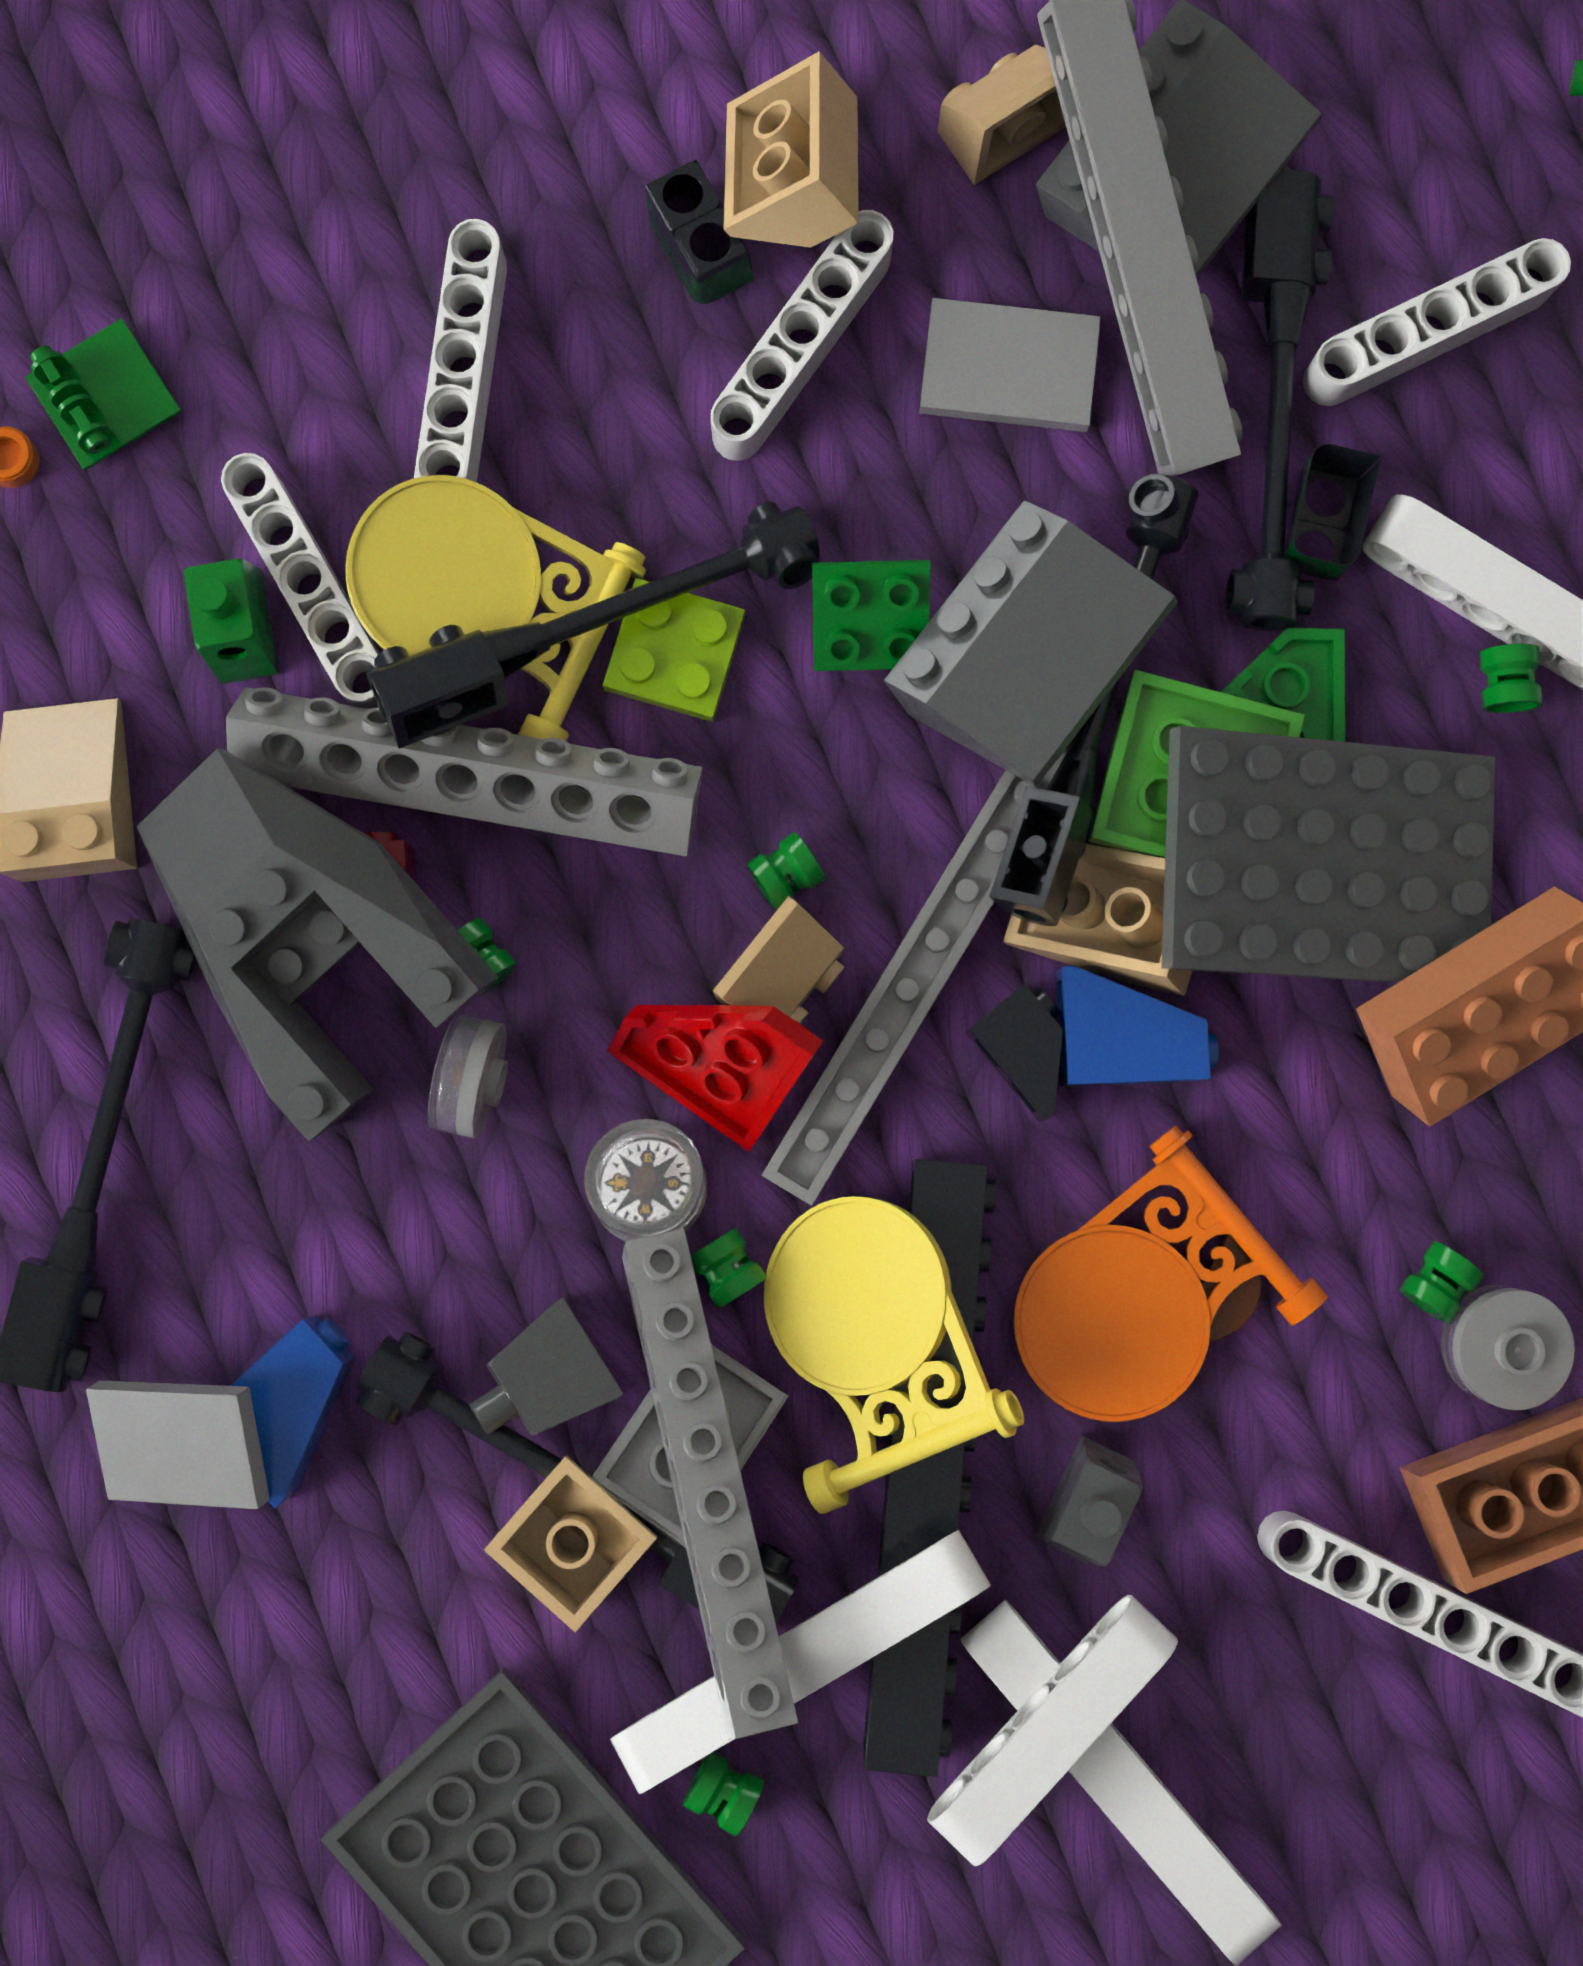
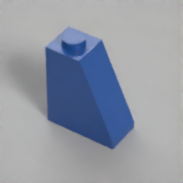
M1062 966L1055 972L1056 1002L1061 1014L1057 1017V1022L1063 1029L1060 1053L1061 1087L1200 1082L1211 1079L1210 1068H1217L1219 1051L1216 1034L1208 1033L1207 1019L1076 966Z
M315 1315L302 1319L230 1385L250 1388L270 1497L268 1502L274 1508L289 1500L298 1491L355 1360L346 1349L351 1343L349 1338L329 1318L321 1321Z

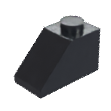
M1024 984L969 1028L966 1034L1038 1122L1047 1120L1055 1113L1063 1029L1055 1021L1061 1015L1060 1011L1049 996L1040 988L1032 992Z

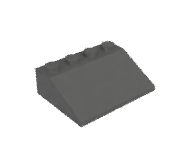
M1178 0L1138 52L1139 56L1143 55L1150 65L1153 86L1149 95L1154 115L1162 119L1167 131L1168 149L1164 154L1170 176L1177 178L1182 190L1183 209L1179 213L1185 235L1191 236L1197 249L1198 268L1194 270L1197 279L1322 120V113L1226 25L1185 0ZM1069 140L1035 185L1045 217L1099 252Z
M1024 500L884 679V682L909 716L1036 787L1178 601L1175 595L1070 521Z

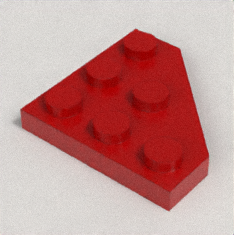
M635 1005L621 1023L607 1052L749 1152L824 1041L774 1006Z

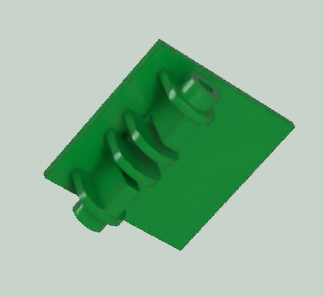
M122 318L63 354L53 351L50 346L39 347L31 354V360L33 361L31 366L32 373L25 376L84 471L181 413L180 408Z
M930 560L812 563L814 671L893 669L929 623Z

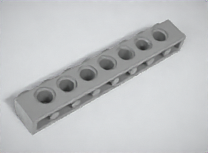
M244 687L226 716L227 751L286 787L686 857L696 825L703 767L688 765L673 758L654 759L627 754L616 748L596 749L569 744L565 740L558 738L539 739L511 734L509 731L501 728L482 729L465 725H458L399 749L379 708L367 709L344 705L329 698L310 699L281 694L272 688L253 689ZM633 795L642 797L643 799L636 798Z
M680 1229L625 1241L622 1254L623 1265L728 1740L739 1739L797 1724L796 1710L685 1230Z

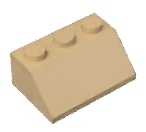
M820 51L727 103L724 231L730 237L811 248L833 236L842 234L848 228L859 223L857 96Z

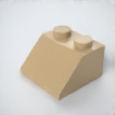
M1035 44L1020 55L1010 53L1001 58L992 67L988 75L972 85L969 82L958 85L944 98L941 104L937 132L974 185L1066 127L1046 48Z
M788 896L713 990L716 1000L722 1005L774 1006L801 1024L809 1013L801 1007L804 1001L815 988L824 994L844 970L845 966L837 961L842 955L844 947L807 911Z
M566 1455L496 1534L484 1551L571 1630L576 1632L657 1539V1535Z

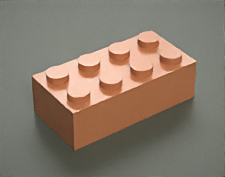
M1554 886L1356 1008L1391 1096L1431 1127L1583 1032V902Z
M1583 1397L1399 1467L1443 1580L1465 1594L1583 1550Z

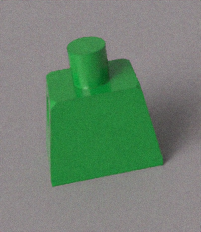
M232 559L185 568L184 579L195 646L222 684L279 675L262 570L244 559ZM229 647H239L245 649V651L230 655Z

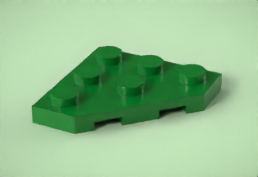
M1287 628L1230 682L1221 693L1304 714L1300 738L1345 742V629Z

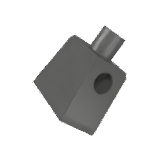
M562 1297L546 1309L486 1364L498 1386L470 1403L469 1406L487 1435L518 1416L529 1435L533 1436L616 1400L623 1395V1392Z
M1081 1435L1034 1538L1088 1565L1107 1567L1143 1489V1483L1136 1462Z

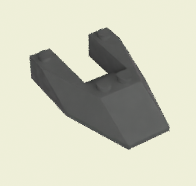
M223 748L216 749L136 826L219 1008L270 1099L309 1142L336 1125L375 1090L297 1002L358 945L362 944L435 1028L456 1017L499 978L381 843Z

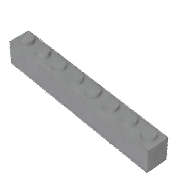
M1050 0L1037 13V18L1158 474L1176 476L1241 455L1238 442L1242 439V425L1235 409L1229 408L1224 388L1228 381L1226 363L1222 354L1219 351H1215L1209 328L1213 325V312L1207 296L1204 293L1200 294L1194 271L1198 268L1197 249L1191 236L1185 235L1179 213L1183 209L1182 190L1177 178L1170 176L1164 154L1168 149L1167 131L1162 119L1154 115L1149 95L1153 86L1150 65L1143 55L1139 56L1133 32L1137 28V15L1132 0Z

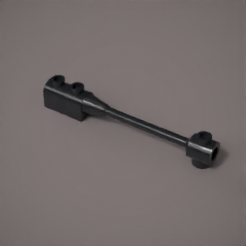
M1282 169L1246 215L1241 301L1264 302L1269 348L1272 350L1261 555L1245 563L1242 570L1232 569L1230 571L1226 587L1225 610L1229 616H1240L1239 623L1241 626L1260 631H1280L1296 627L1299 615H1310L1315 595L1314 582L1300 580L1301 566L1284 556L1295 349L1299 345L1310 299L1316 292V285H1326L1330 276L1332 252L1331 250L1318 249L1319 231H1329L1331 228L1335 199L1331 195H1321V179L1317 175L1301 170Z
M1150 474L1139 479L1130 490L1129 504L1133 512L1126 530V536L1139 548L1133 566L1152 580L1160 556L1179 552L1189 535V524L1199 496L1197 489L1190 483L1170 475ZM1119 680L1079 730L1074 745L1068 749L1046 789L1025 787L989 895L1005 912L1017 918L1039 925L1057 926L1061 913L1067 906L1068 892L1079 859L1085 852V840L1094 816L1092 801L1098 757L1096 750Z
M766 502L757 506L748 517L749 525L743 528L740 547L543 624L536 622L481 632L478 629L464 634L461 627L457 625H447L433 633L429 640L431 648L409 656L404 647L394 646L387 648L375 658L374 666L376 669L367 672L373 696L399 749L509 706L505 678L549 651L550 646L746 569H750L763 581L775 577L779 585L784 589L797 588L812 579V563H820L818 560L820 555L819 543L811 520L800 506L781 511L776 503Z
M130 918L128 923L115 921L111 929L104 956V966L116 969L115 975L129 989L72 1207L67 1208L61 1220V1225L47 1260L30 1256L20 1263L0 1337V1382L43 1391L65 1392L68 1389L70 1379L81 1382L84 1379L92 1351V1346L80 1344L85 1321L99 1322L107 1295V1288L95 1286L98 1273L95 1272L98 1228L96 1208L152 998L156 994L174 989L176 978L189 980L196 957L191 946L186 944L187 937L183 930L136 918Z
M404 1331L399 1341L391 1336H387L382 1341L357 1383V1388L362 1390L356 1403L365 1411L389 1424L398 1425L403 1415L409 1418L428 1408L545 1478L561 1462L562 1459L505 1425L487 1435L469 1404L440 1387V1365L430 1360L435 1351V1347L407 1331ZM633 1514L657 1535V1539L651 1544L649 1549L667 1562L660 1575L658 1585L699 1609L686 1548ZM763 1542L759 1549V1554L776 1624L797 1585L799 1577L789 1572L794 1562L793 1558L780 1549Z

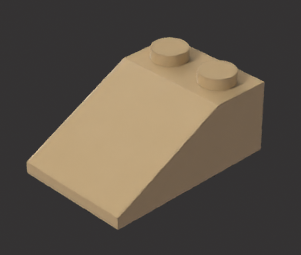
M115 698L5 711L0 741V874L21 882L137 869L122 701Z
M1086 843L1084 854L1079 859L1068 892V903L1065 910L1061 913L1058 925H1039L1011 915L1003 941L1009 946L1125 983L1182 996L1186 994L1192 970L1162 969L1165 858Z

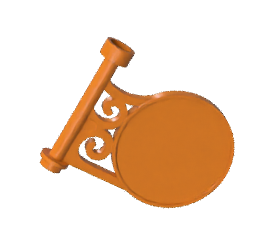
M1177 1125L1173 1126L1149 1146L1156 1155L1152 1159L1156 1166L1077 1231L1065 1235L1048 1246L1032 1263L1018 1291L1014 1310V1330L1018 1351L1024 1366L1036 1385L1055 1403L1066 1410L1089 1419L1110 1422L1130 1421L1154 1414L1174 1402L1186 1391L1201 1369L1209 1346L1210 1327L1218 1308L1235 1288L1251 1278L1263 1275L1270 1281L1283 1297L1275 1307L1291 1326L1296 1325L1312 1314L1328 1298V1295L1313 1277L1301 1283L1185 1145L1193 1136L1191 1132L1187 1130L1183 1133ZM1159 1185H1171L1177 1188L1185 1197L1188 1207L1186 1219L1178 1228L1167 1229L1159 1223L1157 1214L1160 1208H1167L1173 1216L1180 1214L1178 1202L1171 1197L1164 1196L1151 1200L1145 1208L1144 1221L1150 1233L1128 1226L1107 1225L1146 1192ZM1229 1234L1252 1260L1234 1269L1235 1257L1232 1252L1224 1246H1216L1211 1249L1209 1254L1211 1259L1221 1258L1222 1264L1219 1268L1212 1271L1204 1268L1200 1263L1199 1251L1206 1241L1214 1236ZM1190 1238L1186 1247L1187 1260L1168 1243H1178ZM1199 1279L1218 1283L1208 1298Z

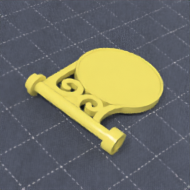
M431 475L413 478L390 488L368 507L356 525L350 539L345 572L347 591L352 607L367 633L383 649L400 646L404 647L409 656L431 648L429 640L433 633L447 625H457L461 627L464 634L478 629L481 632L536 622L543 624L623 593L630 577L638 579L644 577L646 569L642 565L646 557L638 550L619 542H615L612 550H605L602 555L513 508L500 495L477 482L450 475ZM533 537L572 557L585 567L589 576V587L583 597L569 602L557 598L552 590L553 579L556 576H564L568 581L563 589L566 595H572L580 587L581 577L573 565L562 561L550 564L541 574L539 555ZM539 599L541 604L550 613H541L532 618ZM608 624L567 640L571 650L559 676L544 664L555 659L559 654V643L550 646L549 651L520 669L542 682L549 689L550 695L539 717L531 714L527 715L518 735L539 739L558 738L567 741L569 733L560 726Z
M852 1196L832 1199L818 1204L798 1217L788 1227L777 1243L766 1271L764 1309L767 1324L774 1343L786 1362L801 1377L827 1391L840 1404L852 1425L858 1450L857 1460L840 1468L835 1462L827 1459L804 1470V1488L810 1503L816 1511L826 1514L845 1506L849 1500V1490L995 1429L1004 1438H1009L1016 1434L1017 1427L1024 1424L1022 1407L1011 1390L1004 1392L996 1388L990 1390L951 1291V1280L944 1255L933 1235L915 1216L905 1209L884 1200ZM946 1329L963 1370L966 1384L963 1399L957 1406L952 1408L938 1406L932 1402L927 1393L928 1380L935 1374H939L944 1379V1387L935 1389L933 1392L934 1398L938 1400L953 1398L958 1393L961 1385L960 1375L952 1364L944 1360L929 1362L938 1350ZM909 1381V1395L904 1391L894 1389ZM870 1395L865 1401L864 1407L856 1396ZM890 1402L896 1405L903 1416L905 1425L903 1439L901 1442L877 1452L875 1435H892L899 1428V1417L895 1413L884 1414L883 1422L880 1421L879 1409L883 1403Z

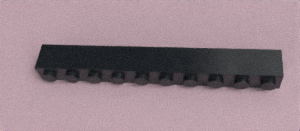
M913 1159L908 1212L915 1216L929 1230L944 1255L951 1280V1291L973 1344L974 1332H984L987 1300L984 1296H977L979 1272L988 1273L990 1268L991 1237H982L983 1214H993L996 1178H987L988 1165ZM946 1329L938 1350L929 1362L944 1360L952 1364L960 1375L961 1385L958 1393L953 1398L938 1400L934 1398L933 1392L935 1389L944 1387V1379L939 1374H935L928 1380L927 1393L932 1402L938 1406L952 1408L957 1406L963 1399L966 1384L963 1370ZM977 1356L982 1367V1358ZM909 1381L894 1389L904 1391L909 1395ZM893 1403L891 1414L895 1413L899 1417L900 1424L898 1430L889 1435L888 1447L902 1441L905 1428L903 1416ZM976 1438L886 1475L877 1578L958 1530L959 1512L969 1513L972 1495V1477L962 1475L964 1452H974ZM962 1605L870 1659L862 1750L864 1770L938 1777L939 1757H950L952 1721L942 1719L944 1695H955L957 1659L947 1658L949 1634L959 1635Z

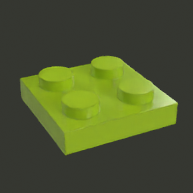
M635 578L633 588L646 584L648 581ZM685 593L624 617L604 679V691L714 722L746 616L745 609Z

